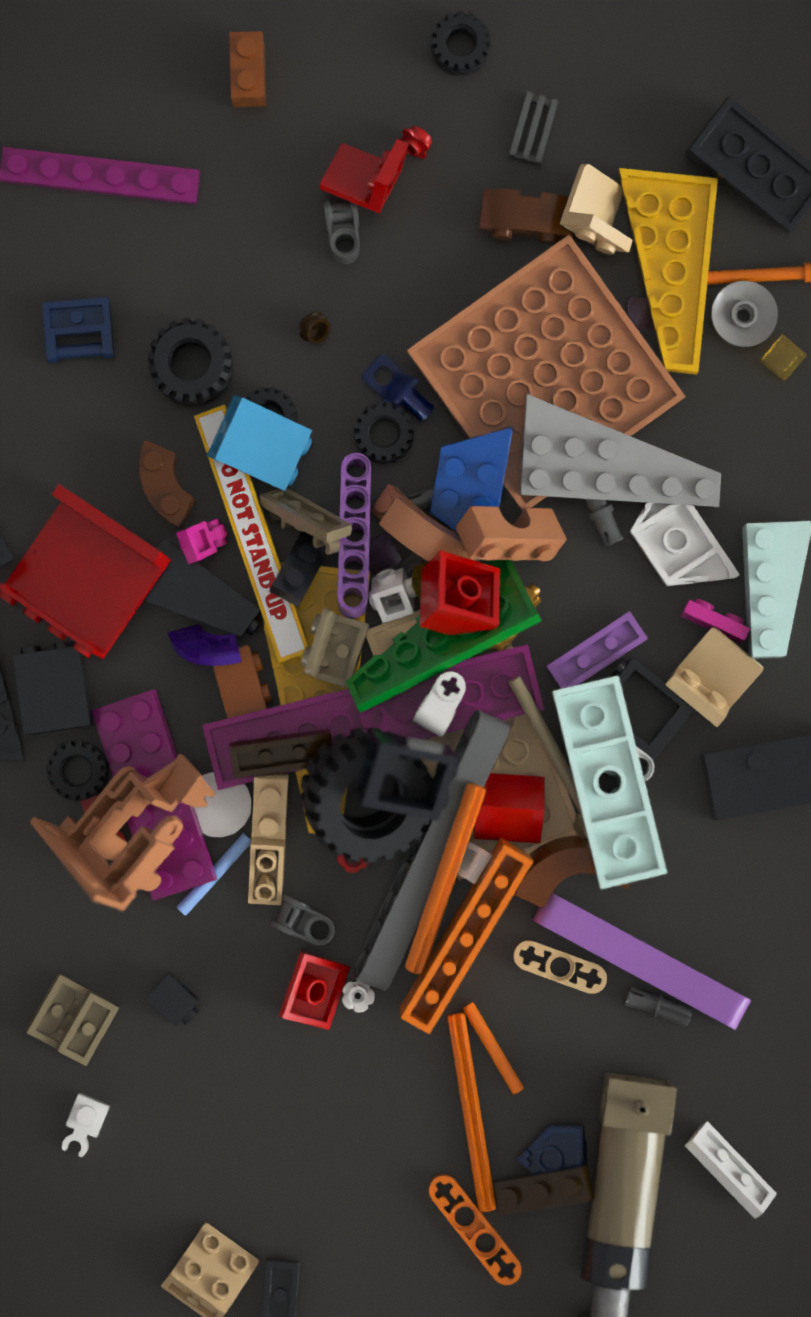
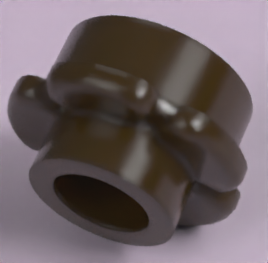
M313 311L304 316L299 325L301 329L300 337L304 341L312 343L322 342L330 332V324L327 318L319 311Z

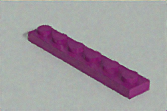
M3 147L0 168L1 182L197 205L200 170Z

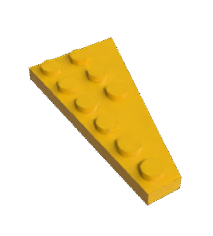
M619 168V177L662 364L668 372L697 375L699 371L718 178Z

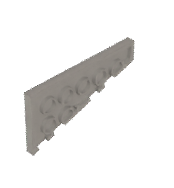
M525 394L519 495L719 507L721 473Z

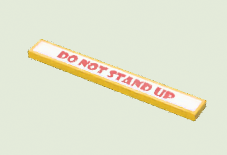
M226 405L194 416L206 453H208L227 411ZM208 457L279 664H283L302 657L309 643L296 606L269 592L282 565L262 507L260 506L252 478L244 472Z

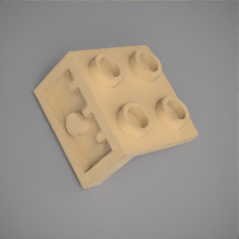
M711 627L672 672L665 685L713 725L718 727L726 718L733 704L762 673L764 668L716 627Z
M205 1223L160 1287L202 1317H223L259 1264V1260L214 1227Z

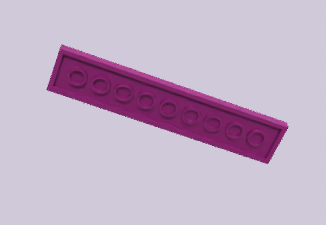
M527 644L466 659L362 713L356 707L349 689L203 724L202 727L217 788L222 790L254 782V776L234 779L229 746L231 742L330 728L332 744L335 742L333 737L340 733L346 737L351 735V729L361 728L364 733H368L370 727L380 728L385 733L390 731L400 736L420 740L438 736L412 721L438 677L445 672H455L461 675L465 681L466 690L444 734L464 730L471 715L476 710L483 711L501 720L525 715L508 683L509 680L517 676L521 677L538 710H544L529 646ZM454 677L450 681H442L441 685L445 688L444 694L446 696H449L452 692L458 694L460 688L456 685L458 680ZM298 770L278 772V774H286V773H290V772H294V771H298Z

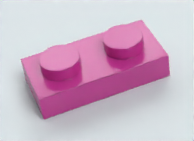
M696 599L695 602L689 600L685 604L680 617L708 630L711 627H716L730 640L741 644L746 639L750 628L743 625L744 620L730 613H726L723 616L713 611V605L701 599Z

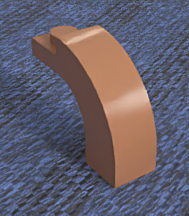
M391 484L386 486L370 510L380 520L379 525L428 562L440 550L469 559L456 531L445 527L428 516L397 487Z

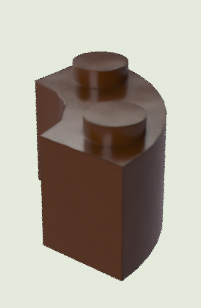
M519 189L483 190L479 229L491 232L493 238L500 240H511L512 236L539 238V243L555 245L559 240L568 235L573 239V232L560 224L569 197L541 192V197L520 195Z
M144 440L139 459V474L146 497L162 518L174 527L183 530L195 499L182 490L178 484L176 475L178 456L173 451Z

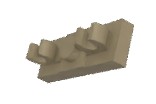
M288 488L285 491L276 489L260 495V506L269 510L270 522L273 523L281 520L282 529L294 526L298 531L309 533L314 536L313 546L315 548L326 545L325 554L327 555L338 552L340 549L339 539L351 535L352 524Z

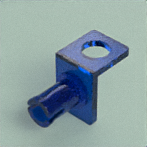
M380 354L361 376L385 401L395 405L401 402L419 421L424 420L434 408V405L429 403L414 388L419 380L414 376L404 373L385 354ZM381 366H387L392 371V379L387 385H379L374 378L375 371Z

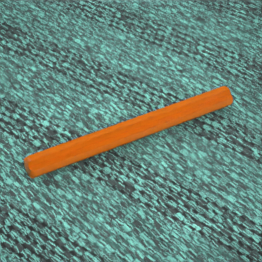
M468 783L466 785L405 964V968L412 973L422 974L426 968L486 792L485 788L475 783Z
M462 1012L448 1015V1025L478 1210L480 1212H490L496 1209V1202L466 1017Z

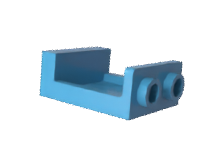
M233 395L207 453V457L285 491L287 486H291L297 477L298 468L296 466L301 455L304 456L310 448L312 430L243 397Z

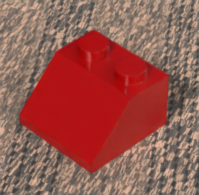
M440 550L422 568L420 627L447 635L496 629L499 626L500 568Z

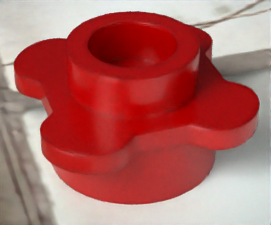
M412 126L410 129L404 128L402 130L403 136L399 140L409 143L407 153L411 156L425 159L427 157L426 151L430 149L432 144L429 134L418 126Z

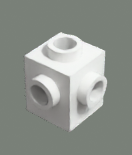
M404 568L381 571L376 577L372 578L371 591L368 592L371 607L374 611H378L382 623L413 614L415 597L419 595L414 579L412 577L407 578Z

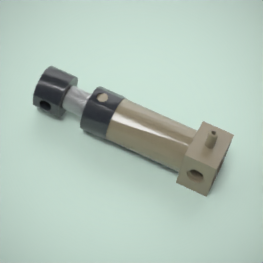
M605 1072L599 1112L602 1130L593 1190L595 1198L591 1204L588 1234L585 1237L580 1278L594 1283L595 1289L592 1311L578 1313L577 1317H627L631 1290L646 1289L652 1253L651 1240L665 1136L671 1135L677 1087L671 1081Z

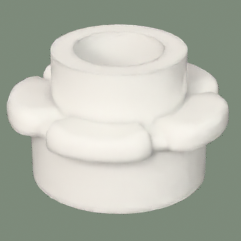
M350 981L342 990L344 993L342 997L344 1006L347 1009H354L357 1013L366 1011L368 1005L374 1002V991L370 989V985L360 981ZM356 993L361 994L360 999L355 998Z

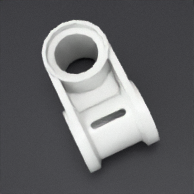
M455 672L441 674L429 695H426L412 722L442 738L465 693L466 684L463 677ZM454 677L458 680L456 685L460 688L458 694L452 692L449 696H446L444 694L445 688L441 685L442 681H450Z

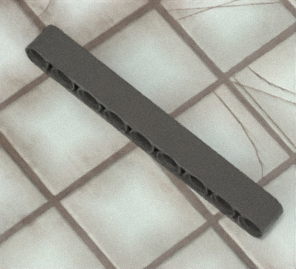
M480 710L474 711L454 750L459 760V769L456 777L451 779L449 785L448 804L444 810H441L439 820L431 819L430 824H423L424 834L419 840L415 838L412 840L411 847L401 863L356 959L352 971V978L354 980L383 991L387 990L392 983L419 926L466 785L468 783H475L484 787L509 733L508 722Z

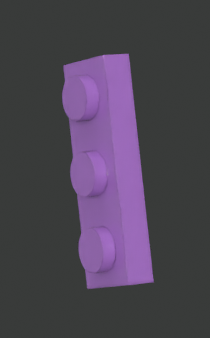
M629 611L547 665L546 668L560 689L576 686L648 638Z

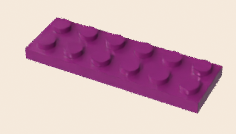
M156 689L92 710L113 777L122 768L131 766L140 775L149 778L178 757ZM182 802L178 803L173 812L149 803L138 817L132 815L127 820L132 837L141 826L155 830L159 823L169 816H176L183 824L180 835L172 843L174 849L155 870L161 877V883L155 890L150 891L153 901L218 880L195 808Z

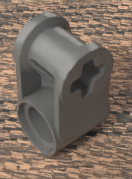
M324 201L326 229L329 232L332 257L340 264H351L357 260L360 254L358 231L360 226L357 204L350 201L330 204L329 201ZM342 240H349L354 244V247L350 252L343 253L337 250V244Z
M283 895L282 900L284 903L276 920L271 921V926L315 945H325L333 940L337 928L332 918L312 909L311 906L293 897ZM292 909H294V911H293V913H292V915H291V918H290L289 922L287 923V920H288V918H289V916H290V913H291ZM318 920L325 921L330 929L327 938L322 940L314 937L312 933V926Z

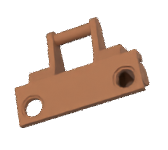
M179 754L175 761L149 778L140 775L131 766L119 770L78 822L67 816L60 826L35 817L32 818L30 823L92 900L124 911L136 896L135 893L138 889L153 891L160 885L161 877L155 870L174 849L172 843L180 835L183 824L176 816H169L163 819L155 830L141 826L129 842L116 834L132 815L138 817L149 803L173 812L179 802L192 807H206L208 802L204 798L206 796L213 797L215 792L203 780L204 777L184 755ZM105 859L114 861L109 865Z

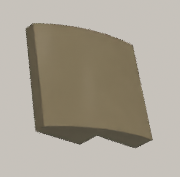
M58 972L25 1031L27 1034L56 1048L58 1052L87 1066L119 1010V1006Z

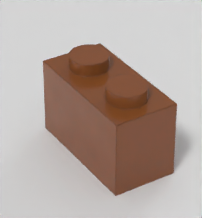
M263 31L229 32L231 100L233 107H266Z
M249 645L239 648L242 662L213 666L227 718L268 709L266 703L272 702L268 684L260 683L257 672L263 670L259 652H252Z

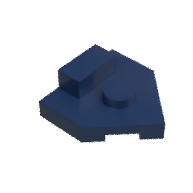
M550 1125L517 1160L532 1174L587 1165L585 1125Z

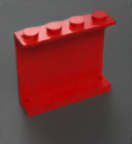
M58 484L51 495L61 503L6 583H0V598L12 606H15L17 601L24 605L25 609L22 613L38 624L42 619L50 623L51 625L47 630L64 641L68 636L76 641L73 648L89 658L93 653L104 659L171 559Z

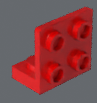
M397 139L391 151L385 149L381 158L342 143L324 174L319 189L380 214L402 171L409 143Z

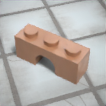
M471 506L455 527L469 559L551 561L567 540L553 509L525 508L514 524L511 525L503 518L499 507Z

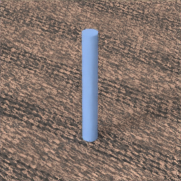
M242 833L214 864L213 867L218 880L250 846L251 839L245 833ZM218 880L194 887L176 908L186 916Z

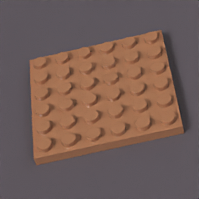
M570 235L563 238L407 350L411 359L469 439L477 435L502 430L508 426L514 427L503 487L521 512L525 508H532L547 497L519 495L525 394L629 436L634 435L686 397Z

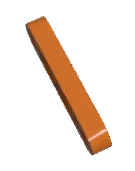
M446 1173L434 1176L429 1184V1195L435 1205L499 1284L512 1285L516 1283L522 1272L521 1263L483 1213L478 1210V1207L454 1177ZM440 1181L444 1185L449 1182L452 1184L449 1190L455 1200L458 1195L464 1198L454 1203L449 1211L444 1207L450 1204L446 1196L442 1194L438 1197L435 1194L438 1191L436 1184ZM461 1207H469L474 1212V1219L468 1225H461L455 1219V1213ZM483 1233L491 1234L495 1239L494 1247L487 1252L480 1251L476 1246L477 1237ZM500 1248L505 1250V1252L500 1254L502 1260L506 1264L511 1262L515 1264L512 1267L513 1275L510 1277L507 1274L501 1276L498 1274L501 1269L495 1258L491 1264L486 1260L495 1256Z

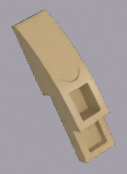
M271 773L254 776L248 903L282 904L289 774Z

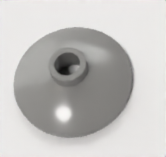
M738 281L729 284L719 292L712 305L711 317L716 332L723 340L734 346L751 347L760 344L771 335L777 323L778 309L774 297L765 287L751 281ZM742 310L746 311L749 314V320L745 322L740 321L737 313Z

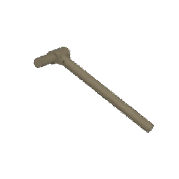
M514 677L508 683L579 811L573 824L574 830L581 838H586L587 833L571 769L521 677Z

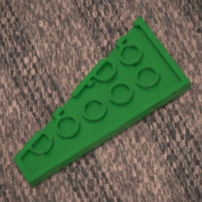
M486 560L483 562L484 564L500 568L499 626L491 630L447 635L420 627L419 615L415 618L417 623L405 634L401 631L392 639L394 644L381 655L375 654L345 681L360 713L542 621L512 560Z

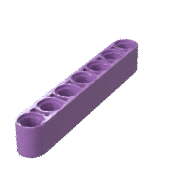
M554 893L551 894L544 908H538L532 919L536 923L735 1030L751 1002L750 999Z

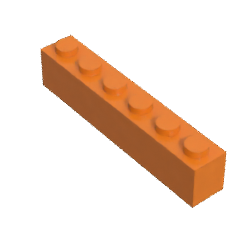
M502 838L499 839L491 853L492 858L477 882L472 884L429 956L424 972L417 976L398 1008L401 1019L429 1035L533 863L530 854Z

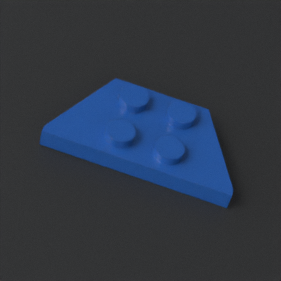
M508 426L502 430L470 437V439L460 442L456 441L441 447L430 513L457 532L455 527L471 506L500 508L514 427Z

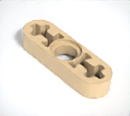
M524 940L518 943L514 949V961L518 967L525 971L589 994L600 992L607 983L605 970L600 965L532 940ZM529 946H533L534 953L541 957H544V951L551 952L545 961V971L538 970L541 963L531 960L528 965L524 964V958L519 955L521 949L527 950ZM557 957L566 958L570 964V969L564 976H555L551 972V962ZM575 963H582L579 971L590 973L592 969H596V975L601 978L599 984L593 983L591 988L587 987V981L576 976V983L570 982L569 980L575 973Z

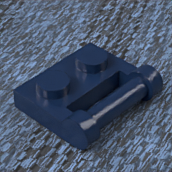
M108 297L42 303L48 363H57L59 359L102 355L104 359L114 358L110 299ZM96 333H101L102 342L64 346H57L56 337Z

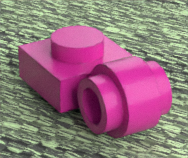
M218 518L194 524L176 533L188 564L216 553V548L228 543L226 537L229 536L224 523L220 524Z

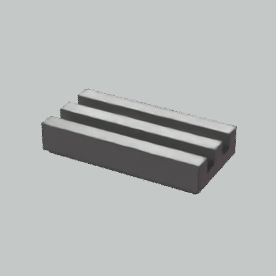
M527 91L509 157L541 165L559 100H550L546 96H536L532 92ZM531 103H535L537 107L524 152H519L517 150ZM543 107H549L536 156L530 155Z

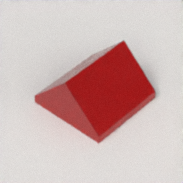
M490 773L484 785L486 792L474 824V839L499 841L502 838L510 842L541 844L545 777Z
M301 950L278 1017L329 1030L350 966Z

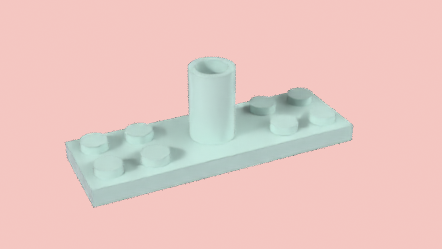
M619 675L552 691L600 889L667 874ZM602 773L613 776L616 780L617 787L612 789L611 794L604 793L600 789L598 779Z

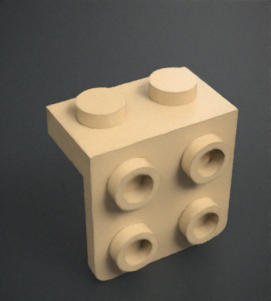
M581 164L560 224L575 233L577 238L589 242L595 246L596 250L608 255H614L615 251L629 253L633 241L612 227L623 196L622 186L590 164Z

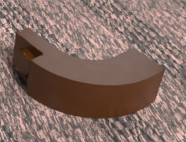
M566 836L557 838L531 852L530 856L533 863L514 895L544 908L554 889L564 879L580 873L597 875L588 837ZM631 882L619 886L628 889Z

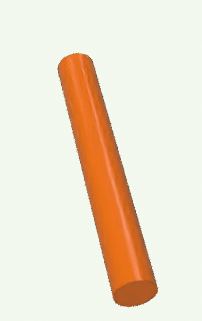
M474 1002L465 1005L462 1010L513 1095L522 1091L524 1086Z

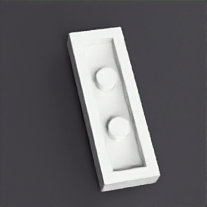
M708 1121L700 1125L685 1144V1147L754 1219L764 1213L777 1195Z

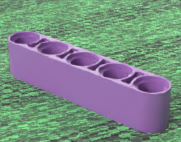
M361 453L349 454L344 458L341 465L340 518L352 524V530H358L363 534V538L357 542H352L346 537L339 539L338 609L344 617L350 619H357L363 616L368 606L371 463ZM358 466L364 469L365 473L360 477H352L347 471L351 467ZM352 498H358L364 502V505L360 509L354 510L349 508L346 503ZM350 562H357L363 569L358 574H349L344 567ZM355 594L361 598L362 602L356 607H350L344 603L345 597Z

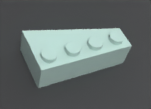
M811 521L747 523L742 527L746 626L750 628L747 634V652L754 659L781 658L787 654L811 536Z

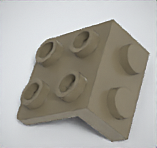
M326 608L323 609L321 615L316 614L311 628V633L315 634L312 647L306 646L301 661V666H305L304 673L312 678L348 688L345 681L356 671L369 624L337 615Z

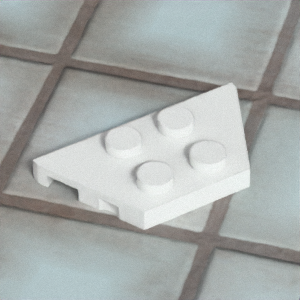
M646 503L630 530L631 535L666 587L734 579L740 575L693 505Z

